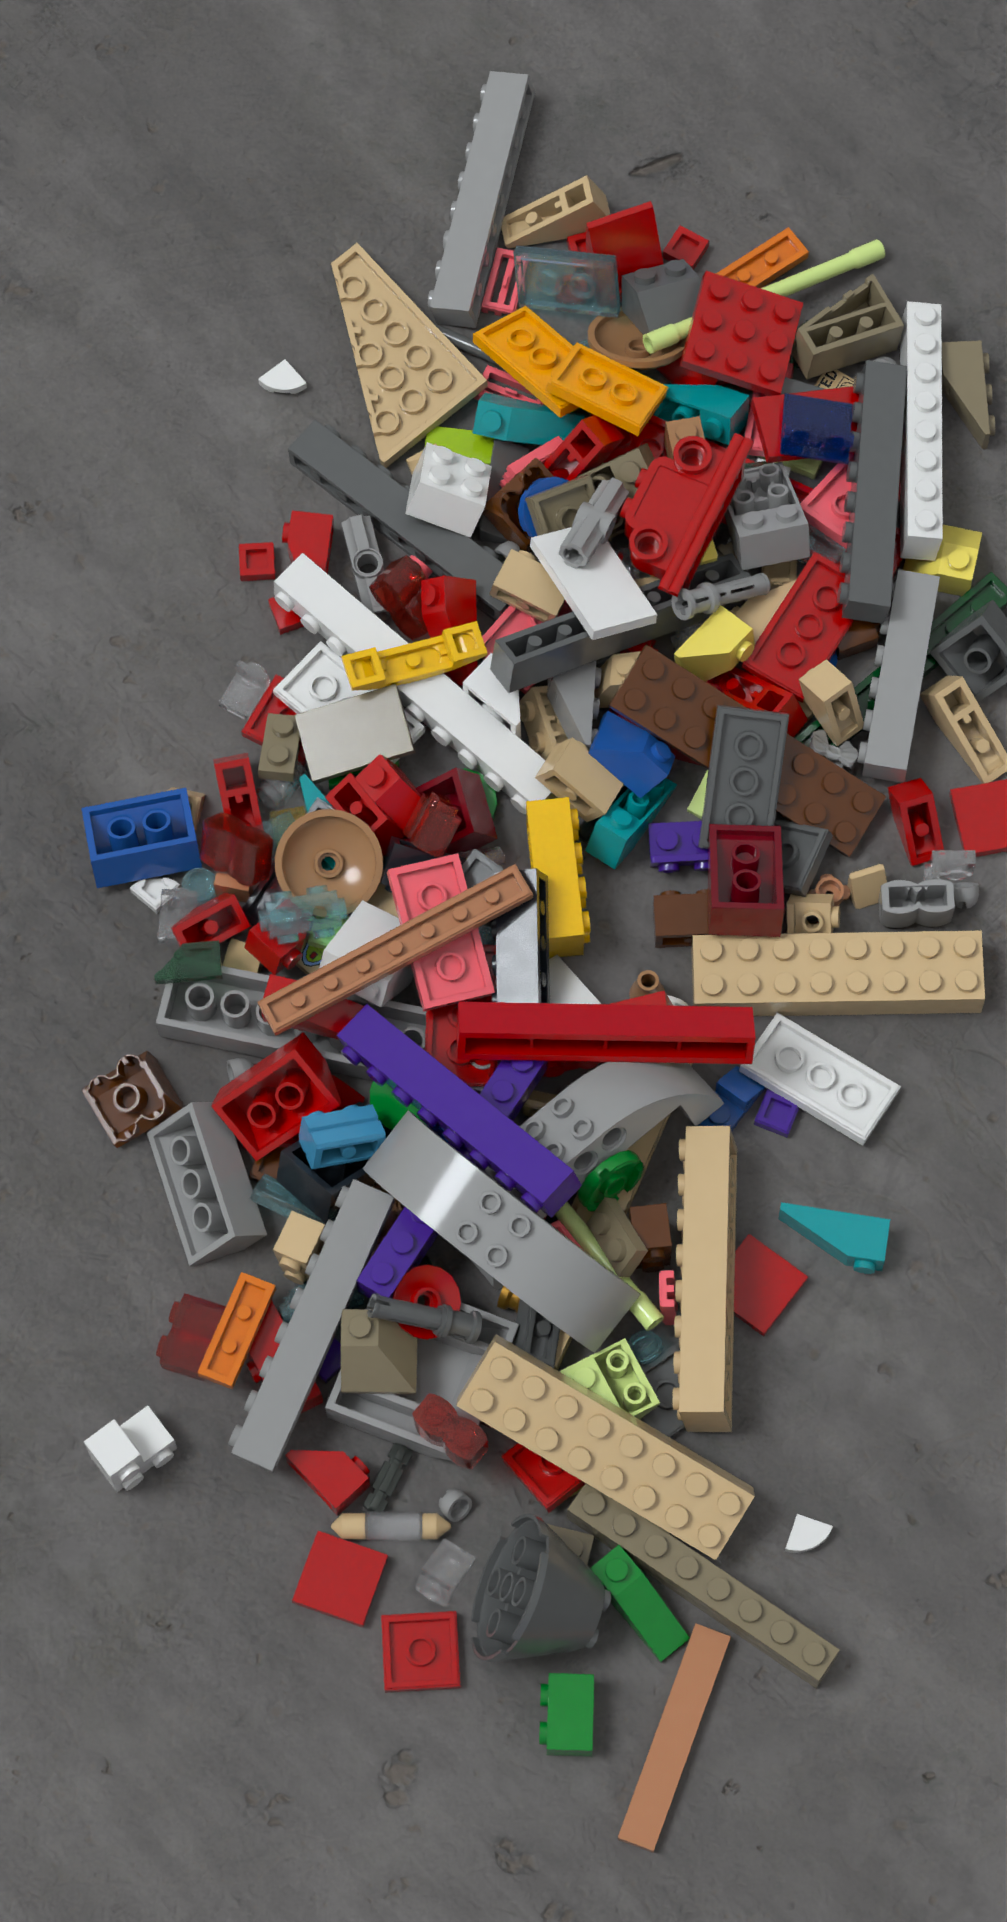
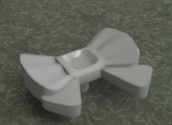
M818 730L812 733L809 748L822 756H826L831 762L837 760L849 768L853 767L858 757V752L849 741H845L838 748L828 744L825 730Z

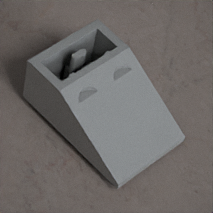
M768 463L759 467L744 469V477L724 515L733 550L741 569L747 570L810 557L808 521L783 463Z

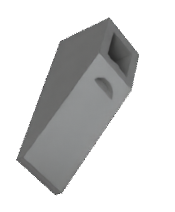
M596 661L548 678L547 697L567 738L573 737L576 741L585 744L588 749H590L593 739L598 732V729L592 728V721L597 719L600 699L594 698V689L599 688L601 681V668L596 667Z

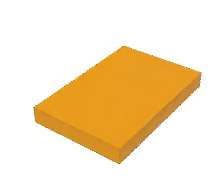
M576 342L548 381L545 391L639 436L666 397L669 387Z

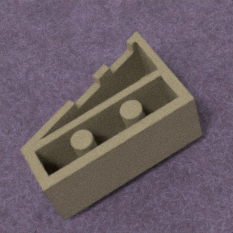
M871 274L854 291L849 290L845 293L842 300L831 308L829 306L800 326L796 333L791 354L805 378H813L897 350L904 323L874 274Z

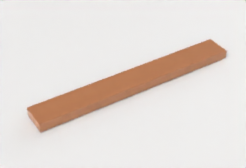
M514 864L257 1002L274 1035L277 1036L533 898V893L518 867Z

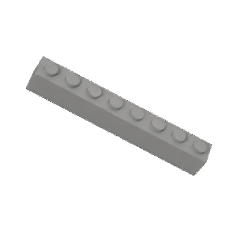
M490 71L487 84L482 85L480 112L476 113L473 119V140L467 144L465 171H461L458 178L459 195L457 201H453L451 205L450 216L452 222L450 230H446L444 233L443 257L436 264V285L434 290H430L428 295V309L432 311L437 324L472 328L477 326L535 95L529 74Z
M353 1179L350 1188L347 1186L342 1187L335 1206L340 1208L335 1221L328 1219L320 1237V1240L325 1242L320 1255L313 1253L306 1267L305 1274L310 1276L304 1289L298 1287L292 1298L290 1308L295 1311L289 1323L283 1321L276 1334L274 1342L279 1343L274 1358L268 1355L262 1365L259 1376L263 1377L264 1380L258 1392L252 1390L246 1401L244 1411L249 1412L245 1423L243 1426L237 1424L228 1442V1445L233 1446L232 1456L272 1474L275 1473L339 1329L342 1309L348 1308L357 1288L356 1280L367 1265L395 1203L393 1196Z

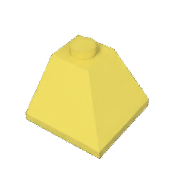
M943 525V539L935 561L905 558L903 570L940 576L939 592L963 596L971 588L982 532Z
M720 605L716 612L674 653L675 663L703 681L728 672L740 661H746L752 654L755 647L753 628Z

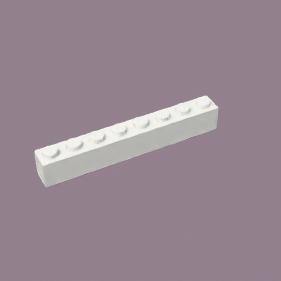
M907 301L902 317L904 328L900 338V365L907 366L900 463V558L935 561L943 539L941 304Z

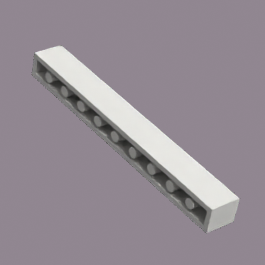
M303 553L274 581V598L284 610L288 612L293 610L300 616L301 623L308 631L313 634L317 632L327 640L328 647L338 656L376 647L378 652L409 644ZM444 673L419 681L397 685L402 704L406 707L405 711L418 722H423L432 730V736L443 746L449 744L458 752V758L468 768L473 769L475 767L484 774V780L491 788L498 792L500 790L505 792L511 798L512 805L519 812L526 814V801L555 799L557 797L535 778L545 760Z

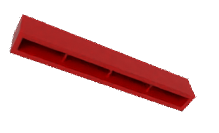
M458 1002L457 1059L710 1064L753 1063L756 1039L753 1007Z

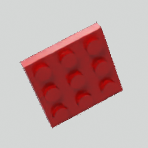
M706 270L702 277L680 367L768 396L780 395L803 302Z

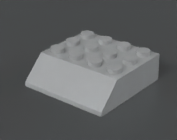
M420 1295L417 1304L424 1305V1297ZM461 1302V1312L470 1313L474 1310L479 1311L482 1315V1328L475 1344H467L462 1338L448 1335L445 1338L437 1337L428 1340L418 1338L416 1394L341 1393L340 1370L325 1406L327 1418L392 1443L403 1445L408 1449L429 1457L465 1462L481 1420L457 1407V1397L494 1336L497 1334L513 1343L519 1324Z

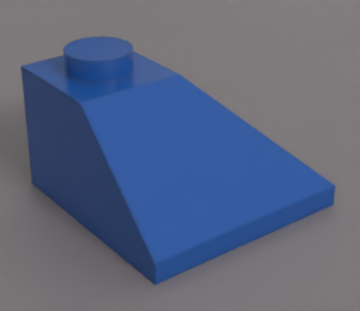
M609 711L603 714L598 732L588 752L639 798H642L669 775L675 759V755L665 743L658 741L649 732Z

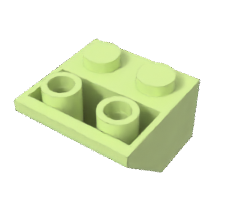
M626 1338L559 1371L638 1419H641L660 1405Z

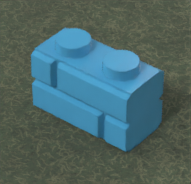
M373 1104L361 1107L350 1105L342 1110L327 1113L322 1111L312 1112L308 1116L302 1117L299 1132V1142L304 1153H306L311 1169L370 1159L386 1139L385 1130L380 1120L378 1121V1115Z

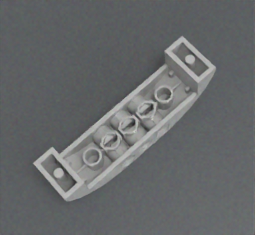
M606 1062L570 1084L519 1127L573 1169L582 1185L586 1177L599 1164L609 1157L627 1150L677 1107L695 1126H698L720 1108L724 1102L688 1063ZM489 1167L483 1170L486 1174H488L491 1178L498 1182L494 1177L497 1173H495ZM514 1188L510 1193L522 1201V1194ZM541 1209L537 1213L542 1218L547 1216ZM473 1262L496 1291L503 1287L500 1282Z
M408 1110L362 1169L413 1214L503 1286L577 1342L596 1353L641 1294L614 1272L606 1269L541 1216L533 1212L522 1201L437 1135L436 1131Z

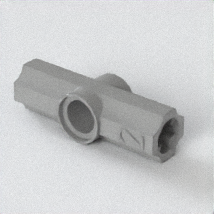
M615 478L607 481L602 480L589 502L584 501L581 504L574 518L572 528L559 550V555L564 559L566 565L575 569L579 566H586L599 544L604 545L607 542L615 526L617 516L629 496V491L626 490L623 482Z
M362 514L352 516L341 522L353 570V579L357 585L361 603L379 619L385 621L395 615V610L371 517ZM365 564H372L377 567L371 573H364L359 570Z

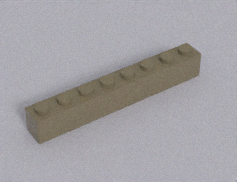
M585 1483L567 1509L568 1520L587 1533L595 1535L594 1537L612 1550L620 1545L641 1570L817 1689L837 1659L840 1649L654 1523Z

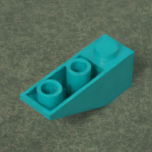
M663 384L669 388L666 397L653 414L667 422L700 416L704 437L729 445L734 433L739 434L747 425L750 395L720 385Z
M665 778L642 798H639L627 788L608 809L606 814L596 822L585 851L613 869H616L634 849L648 829V823L653 822L676 789L677 784Z

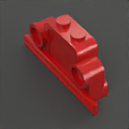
M734 433L724 453L712 448L705 439L699 436H687L679 440L675 445L673 459L658 457L650 463L648 469H641L635 482L637 491L633 499L628 497L624 502L620 517L625 518V535L629 540L632 564L638 570L661 579L658 589L678 597L682 588L688 590L744 477L745 460L754 444L753 440Z

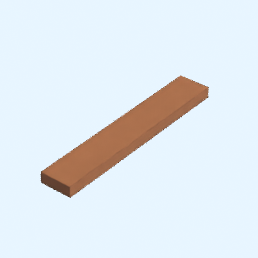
M695 1623L619 1832L618 1840L654 1853L731 1636Z

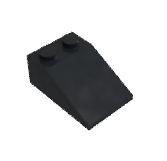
M358 1102L357 1104H355V1105H357V1106H359V1107L365 1106V1105H364L363 1103H361V1102ZM382 1124L387 1138L392 1130ZM299 1140L281 1151L276 1181L325 1224L328 1219L334 1220L338 1215L340 1208L335 1206V1203L343 1186L350 1188L353 1179L371 1187L377 1183L362 1169L369 1159L311 1169Z

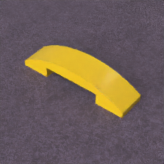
M475 621L444 629L442 635L378 652L376 647L343 655L341 660L351 691L372 690L393 684H407L446 673L487 656V650L478 623Z

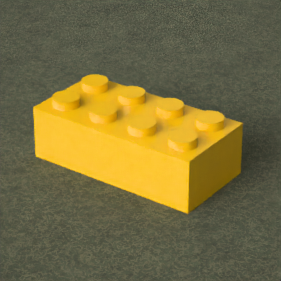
M569 797L526 801V826L531 869L537 868L548 876L549 958L556 955L559 957L584 955V943H590L591 929L589 911L582 912V909H586L587 898L585 877H578V875L583 874L581 842L574 843V841H579L577 808L570 809Z

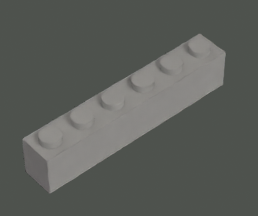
M898 569L896 582L892 581L891 613L887 614L880 630V634L887 635L885 646H877L874 666L881 667L879 678L872 677L869 698L875 699L874 710L866 709L863 730L870 731L868 743H860L857 763L864 764L862 776L900 783L905 781L940 576Z

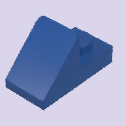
M735 1066L716 1083L715 1093L722 1099L724 1104L698 1126H730L731 1131H733L766 1087L739 1072L740 1067Z

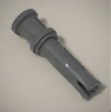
M374 1293L370 1297L367 1307L373 1309V1311H367V1315L370 1318L429 1329L437 1337L445 1338L448 1335L462 1338L467 1344H475L482 1328V1315L479 1311L461 1312L453 1310L452 1306L447 1304L435 1308Z

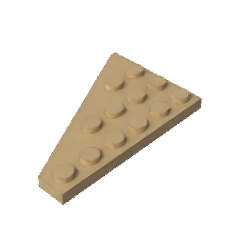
M356 243L334 260L331 265L381 465L387 468L422 440L427 433L442 424L488 387V383L467 358L368 253Z

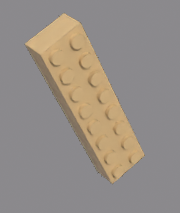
M982 931L781 934V937L692 936L693 1006L753 1007V1016H775L777 1012L783 1016L981 1013L985 1001Z
M686 1126V1138L679 1140V1159L683 1161L685 1174L678 1175L679 1196H682L684 1209H678L677 1228L678 1231H681L683 1244H677L676 1262L677 1267H680L682 1280H676L675 1297L676 1302L680 1303L681 1315L675 1316L674 1321L675 1338H679L680 1351H675L673 1358L674 1374H678L679 1388H673V1410H677V1419L683 1421L687 1432H732L737 1147L730 1126Z
M497 1334L457 1397V1407L714 1560L721 1553L755 1497L754 1488Z

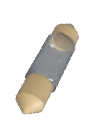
M367 1511L366 1513H342L331 1524V1528L341 1539L422 1541L423 1539H438L451 1529V1524L438 1513H422L421 1511Z

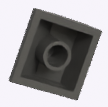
M684 259L671 260L663 265L642 268L633 273L622 275V311L643 335L668 324H675L693 316L701 285L699 276Z
M991 600L968 616L929 651L947 675L963 676L977 702H980L1007 683V617L994 600Z

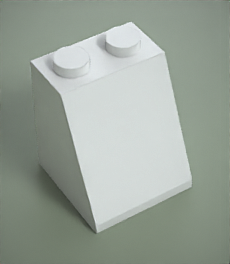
M362 900L324 949L319 968L400 926L399 918ZM411 964L355 993V995L382 1007L412 982L413 971Z

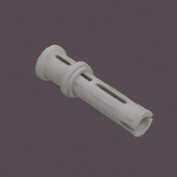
M758 573L754 576L718 585L704 582L695 589L687 590L682 588L678 597L672 595V608L675 615L681 620H689L693 618L694 614L698 613L712 614L716 612L720 605L768 594L770 591V581L764 573ZM743 589L742 591L731 593V590ZM687 601L688 605L683 606L682 603Z

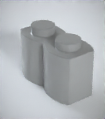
M929 879L919 884L906 880H894L881 885L878 899L880 924L890 928H903L914 923L928 927L948 924L952 921L955 909L953 883L943 879Z

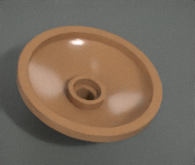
M618 307L600 314L590 323L587 341L592 350L633 370H650L664 367L683 355L687 338L680 340L677 344L650 354L643 344V334L625 315L622 307Z
M322 809L303 815L287 828L277 846L275 873L280 888L296 907L315 916L339 917L352 913L362 900L367 902L372 897L382 877L383 855L376 835L360 818L342 810ZM325 857H331L335 861V867L330 871L324 870L321 866V862Z

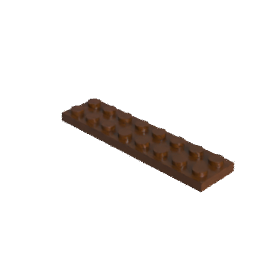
M648 645L643 647L608 705L612 710L706 769H709L717 704L746 708ZM787 734L776 813L798 825L804 824L828 829L833 835L829 846L845 857H850L886 796Z

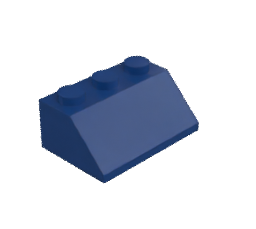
M186 787L81 808L97 888L202 868Z

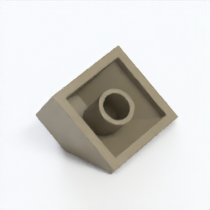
M342 1309L341 1393L416 1394L418 1338L412 1337L402 1330L397 1322L368 1317V1310Z

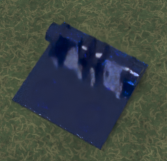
M785 393L780 454L848 465L849 451L854 442V434H851L853 404Z

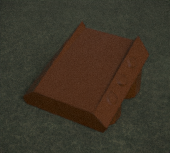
M534 458L488 500L482 512V515L489 519L507 541L516 543L520 550L529 553L533 551L530 547L531 537L528 536L527 532L523 531L519 522L518 507L520 498L524 491L528 490L537 479L554 477L537 458Z
M148 1050L138 1056L133 1054L124 1056L118 1061L115 1070L106 1075H98L90 1081L88 1086L82 1088L84 1096L116 1148L150 1130L183 1108V1101L179 1099L158 1064V1060Z

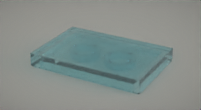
M516 245L513 254L519 307L527 306L530 309L618 318L621 308L616 255Z

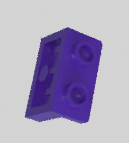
M701 821L648 823L650 868L658 867L659 873L679 872L680 866H694V871H708V849L698 847Z

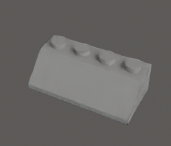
M191 1102L147 1132L189 1266H196L245 1250L267 1235L235 1135L211 1107L213 1102Z

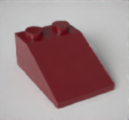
M455 767L417 787L418 791L438 814L413 838L406 834L402 839L447 853H458L459 856L471 853L474 849H478L498 839L479 774Z
M709 824L708 935L781 937L784 916L781 826Z

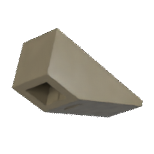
M981 340L942 342V392L982 449H987L990 436H995L994 415H988V405H992V385L985 383V374H989V354L982 352Z

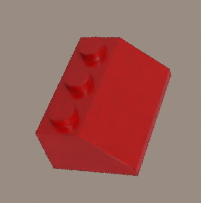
M303 1032L220 1088L211 1107L255 1161H258L300 1132L302 1117L308 1116L315 1111L331 1112L341 1105V1099L326 1059Z

